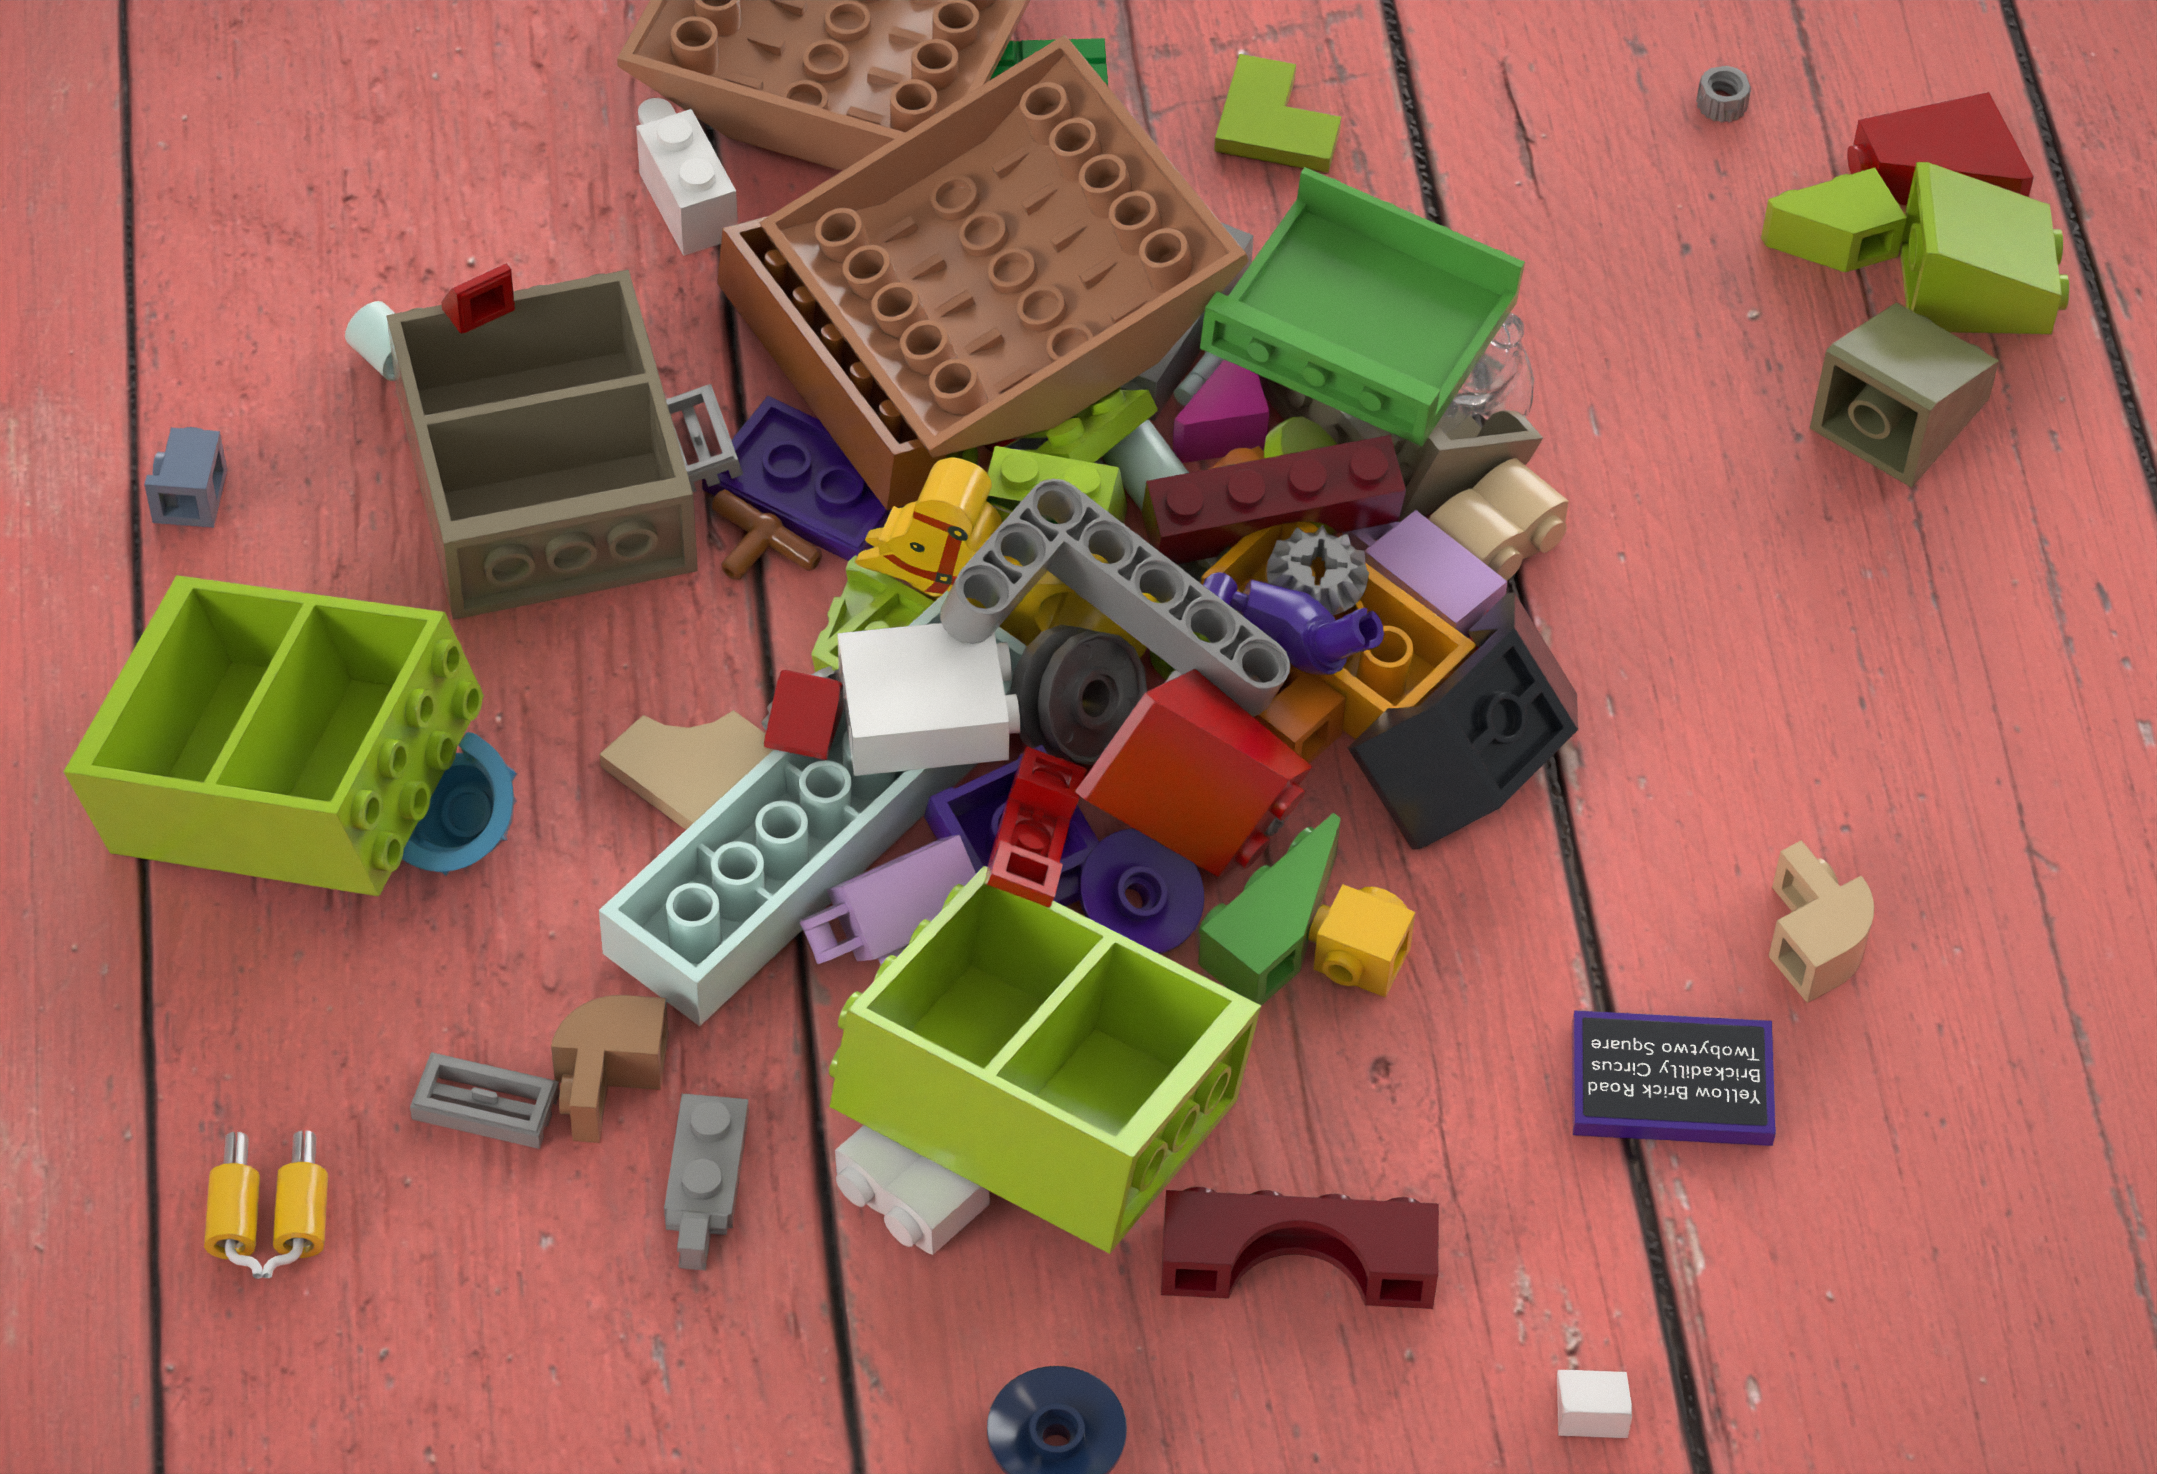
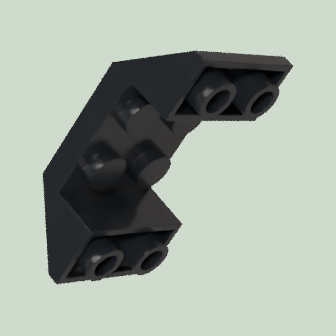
M1506 593L1468 630L1478 649L1419 707L1388 708L1347 747L1412 850L1422 849L1499 809L1578 731L1577 693L1515 593Z

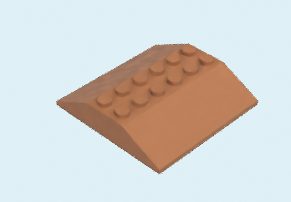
M650 0L617 57V66L684 110L692 109L698 119L730 139L842 170L847 169L987 83L994 73L1030 0Z
M1066 35L1061 36L759 222L771 242L933 458L1053 429L1158 364L1202 315L1206 305L1216 291L1221 293L1249 262L1246 252Z

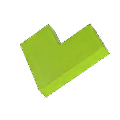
M1239 54L1215 136L1214 151L1300 168L1306 167L1311 170L1329 173L1340 133L1341 116L1287 107L1295 80L1296 64Z

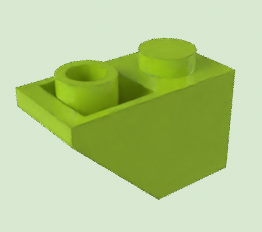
M1871 168L1854 174L1839 175L1831 181L1800 190H1788L1776 197L1769 198L1761 239L1767 247L1846 273L1898 257L1907 217L1877 170Z

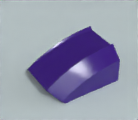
M1043 745L1034 748L1047 753ZM1023 754L1019 756L1018 760L955 789L953 787L947 788L929 797L924 818L938 840L944 837L960 835L975 873L983 866L988 867L1003 811ZM1078 805L1070 820L1060 860L1063 866L1053 900L1065 907L1080 900L1078 892L1080 871L1087 855L1099 843Z

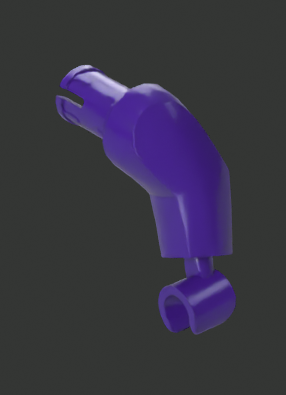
M1221 572L1211 574L1203 583V586L1276 641L1286 651L1289 661L1293 666L1309 674L1332 675L1339 672L1345 665L1347 657L1378 647L1383 640L1384 630L1381 619L1374 611H1370L1367 614L1368 608L1358 609L1353 613L1345 615L1343 618L1335 620L1333 615L1320 602L1304 592L1251 579L1244 592L1241 593L1237 591L1236 582L1229 575Z

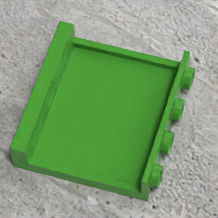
M1304 167L1300 175L1296 201L1231 293L1227 296L1216 291L1206 305L1200 349L1422 447L1517 304L1525 262L1501 250L1494 249L1452 231L1445 226L1401 209L1390 202L1378 199L1343 184L1334 178H1329Z

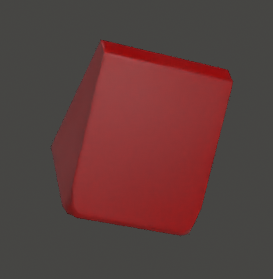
M507 263L452 288L441 301L442 310L460 334L467 333L515 310L512 271Z
M782 670L776 684L764 747L827 760L844 710L843 684L833 679Z

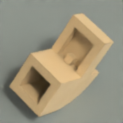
M1801 840L1780 851L1772 888L1792 912L1777 920L1769 957L1808 1003L1845 983L1859 968L1874 917V901L1870 888L1862 876L1839 886L1831 866L1825 860L1817 859Z

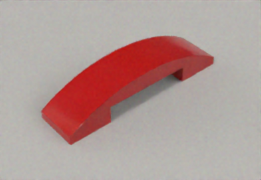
M1025 747L992 848L985 878L986 885L1044 907H1051L1063 866L1060 860L1070 820L1080 798V795L1075 791L1085 778L1087 768L1031 747Z

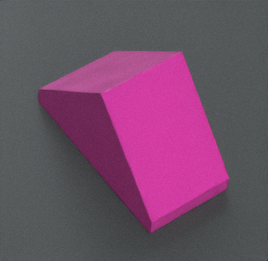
M1225 359L1221 362L1174 419L1173 452L1182 463L1225 457L1230 451L1237 448L1252 449L1260 446L1264 451L1266 435L1268 434L1269 409L1259 375Z

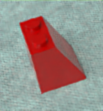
M1193 669L1144 693L1075 792L1096 807L1219 877L1238 865L1248 869L1261 856L1270 843V839L1264 835L1265 831L1275 818H1278L1280 821L1284 820L1303 799L1306 791L1299 785L1312 766L1199 671Z

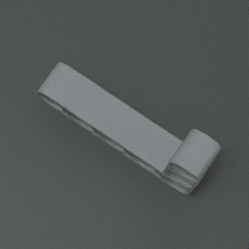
M1059 479L1044 480L1028 493L961 569L940 612L942 625L951 637L963 643L975 644L983 642L997 630L1044 574L1049 571L1178 672L1184 674L1196 669L1251 716L1259 715L1268 708L1290 672V661L1287 653L1276 641L1074 485ZM1041 515L1053 518L1058 524L1046 521ZM1092 554L1102 556L1109 564L1098 561ZM1004 556L1018 560L1022 566L1008 562ZM1142 593L1154 596L1160 603L1150 601ZM966 598L980 601L986 609L972 605ZM1193 632L1206 636L1211 643L1200 640ZM1244 671L1253 673L1261 682L1250 679Z

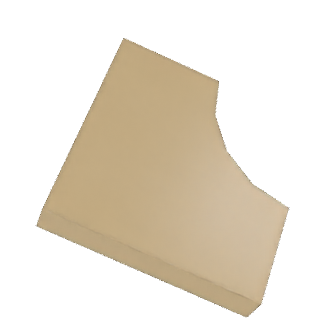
M733 710L713 723L690 728L663 725L643 715L599 755L601 768L687 830L774 749L764 747L766 733Z

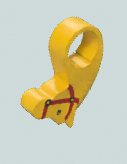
M952 457L937 461L928 475L918 500L906 504L903 508L893 506L884 527L870 530L865 538V541L874 546V548L860 552L855 563L862 568L905 580L924 596L935 602L946 591L949 592L961 569L1003 523L995 507L986 501L992 488L991 479L986 471L980 466L964 459ZM1092 554L1098 561L1109 564L1102 556ZM1004 556L1008 562L1022 566L1018 560ZM1049 571L1044 574L999 626L1026 646L1042 631L1059 625H1068L1120 635L1135 648L1139 658L1147 648L1087 600L1077 595L1074 590ZM1142 593L1147 599L1156 603L1157 599L1154 596ZM966 598L972 605L986 609L980 601Z

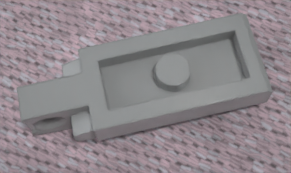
M683 1093L681 1095L664 1205L666 1230L679 1231L677 1252L680 1254L679 1268L706 1271L711 1234L727 1235L728 1228H733L749 1117L748 1099Z

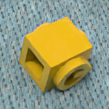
M1342 884L1332 906L1322 904L1313 919L1308 936L1309 941L1316 943L1313 970L1325 974L1332 981L1340 985L1357 986L1386 998L1411 948L1415 912L1409 910L1404 902L1395 894L1385 889L1363 887L1357 890Z

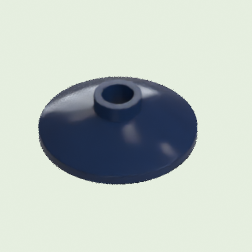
M1045 1366L1017 1376L998 1393L991 1405L987 1420L989 1448L996 1463L1005 1474H1109L1122 1456L1126 1443V1417L1115 1393L1099 1378L1073 1367ZM1060 1435L1065 1437L1069 1443L1063 1446H1052L1044 1441L1049 1436Z

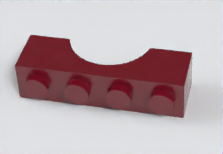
M1390 434L1146 481L1141 513L1149 544L1175 564H1182L1217 557L1226 547L1238 539L1256 531L1281 524L1317 522L1332 527L1337 533H1343L1398 522L1406 488Z
M1191 1187L1183 1191L1166 1190L1161 1295L1229 1299L1238 1281L1257 1264L1278 1256L1305 1255L1324 1260L1346 1274L1356 1286L1365 1306L1433 1309L1438 1280L1439 1204L1420 1203L1408 1197H1396L1387 1201L1351 1199L1342 1194H1326L1318 1198L1284 1196L1279 1192L1271 1190H1261L1251 1194L1217 1193L1205 1187Z

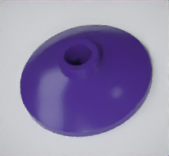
M1134 828L1120 830L1101 840L1087 855L1080 871L1078 892L1085 917L1158 954L1171 951L1182 944L1196 929L1202 916L1204 887L1196 864ZM1126 889L1135 890L1140 894L1143 901L1142 908H1136L1129 903L1125 896Z

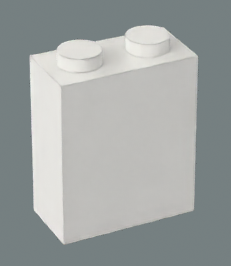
M942 623L838 633L839 678L843 684L844 712L854 776L1009 760V734L1020 733V714L1017 695H1005L1003 681H1011L1012 678L1008 643H996L995 632L985 641L975 644L963 643L951 637L944 629Z

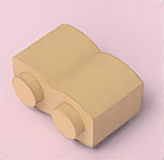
M1513 458L1501 463L1488 472L1472 489L1462 491L1450 498L1428 520L1508 581L1517 572L1523 559L1531 557L1539 551L1543 553L1548 552L1561 541L1567 528L1565 521L1569 501L1521 461Z

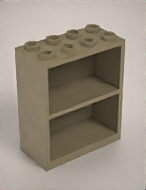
M629 270L595 274L586 278L549 285H536L528 289L514 291V311L463 334H460L442 310V305L414 308L406 312L386 315L396 393L453 620L698 571L693 492Z

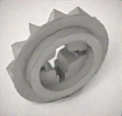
M1323 525L1314 533H1304L1297 527L1290 538L1285 541L1277 540L1267 564V580L1269 584L1307 593L1320 602L1332 615L1345 612L1361 599L1369 576L1365 565L1364 551L1356 550L1351 546L1348 534L1339 538L1329 535ZM1316 557H1320L1322 561H1325L1326 572L1324 577L1321 578L1320 586L1314 585L1315 577L1312 576L1310 567L1312 560H1315Z

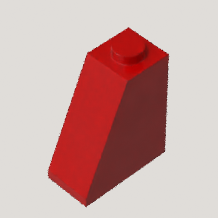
M1989 92L1858 120L1854 143L1852 146H1849L1847 151V161L1851 174L1875 168L1898 205L1907 206L1916 162H1929L2027 197L2030 195L2034 179L2029 166Z

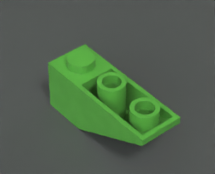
M1332 813L1315 829L1307 827L1302 830L1291 843L1287 854L1272 867L1269 865L1260 867L1249 878L1241 894L1227 906L1224 903L1218 904L1203 919L1199 928L1198 965L1228 989L1262 1006L1300 972L1309 944V931L1313 919L1321 906L1337 856L1341 821L1339 816Z

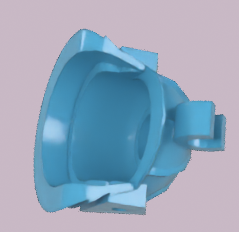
M467 732L458 744L463 753H456L453 764L443 773L430 798L429 809L425 817L418 821L404 848L402 859L415 867L441 872L447 876L450 871L467 867L479 861L485 855L492 852L500 843L508 841L507 834L513 821L514 804L517 802L513 794L512 781L517 773L505 764L499 753L489 743L472 732Z

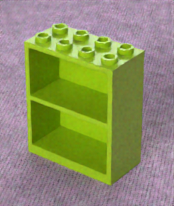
M176 575L63 772L111 854L380 896L391 873L399 867L404 848L418 821L425 817L429 809L430 798L443 773L453 764L458 744L470 722L478 716L484 694L445 612Z
M983 866L965 886L957 884L951 890L942 910L932 921L924 919L919 923L910 938L908 946L898 957L890 955L884 960L875 976L874 982L863 994L856 991L846 1001L838 1019V1027L843 1029L841 1046L835 1053L829 1068V1075L835 1078L829 1107L1110 1254L1237 1102L1261 1005L1053 901L1050 908L988 886L985 884L988 867Z

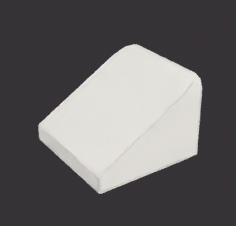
M1557 1370L1558 1436L1628 1438L1632 1421V1403L1627 1372Z

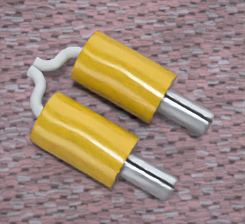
M298 1131L293 1135L292 1163L286 1164L278 1170L273 1247L282 1255L268 1260L263 1270L258 1260L250 1257L256 1247L260 1175L257 1170L247 1165L248 1136L242 1132H237V1142L235 1132L225 1136L224 1164L214 1167L209 1173L204 1248L209 1254L221 1259H229L236 1265L248 1266L252 1269V1276L259 1279L262 1277L271 1278L273 1270L280 1265L290 1264L298 1258L312 1257L323 1251L328 1173L323 1167L315 1164L316 1135L311 1131H305V1147L303 1131Z

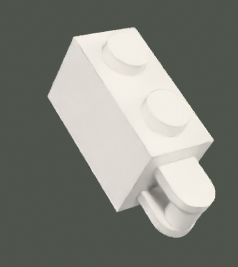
M651 98L645 100L638 108V119L641 125L636 126L640 176L683 256L721 244L722 228L738 224L736 189L692 109L676 113L672 105L665 99Z

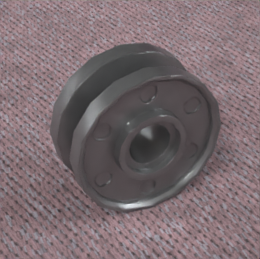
M1059 625L1042 631L1025 648L1013 673L1010 694L1017 695L1020 714V733L1018 734L1022 742L1028 747L1034 749L1043 745L1049 755L1075 763L1094 765L1144 693L1147 692L1145 668L1135 648L1120 635L1068 625Z

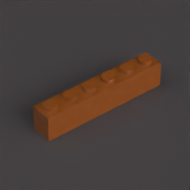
M768 216L722 228L717 279L719 287L885 509L890 510L893 506L900 507L916 502L933 465L939 460L946 459L947 454L934 458L930 455L763 231L759 222Z

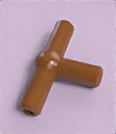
M726 489L719 491L712 501L713 511L748 532L721 563L723 572L729 578L734 580L741 579L768 547L776 550L807 571L815 569L822 558L821 550L784 527L782 521L776 515L762 513Z

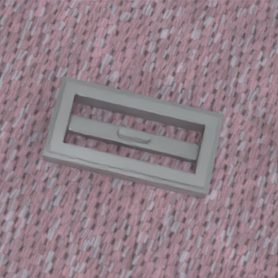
M711 384L666 399L670 414L682 410L699 459L697 463L687 464L675 430L692 492L697 491L694 482L704 478L708 487L720 483L717 476L718 473L729 470L731 478L743 475ZM705 402L722 450V454L714 457L710 456L693 407Z
M431 1052L410 1106L411 1118L420 1122L540 1149L544 1139V1127H548L552 1117V1105H556L560 1095L559 1081ZM438 1078H442L498 1092L525 1097L537 1101L536 1104L533 1105L529 1103L498 1097L496 1092L489 1090H484L475 1087L471 1090H467L459 1087L437 1083L436 1081Z

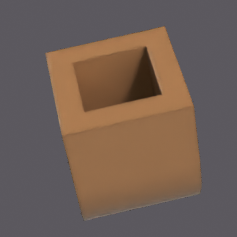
M631 995L600 997L576 1008L559 1025L551 1044L555 1081L561 1083L559 1112L560 1114L570 1115L573 1141L600 1143L608 1086L661 1090L669 1035L666 998Z

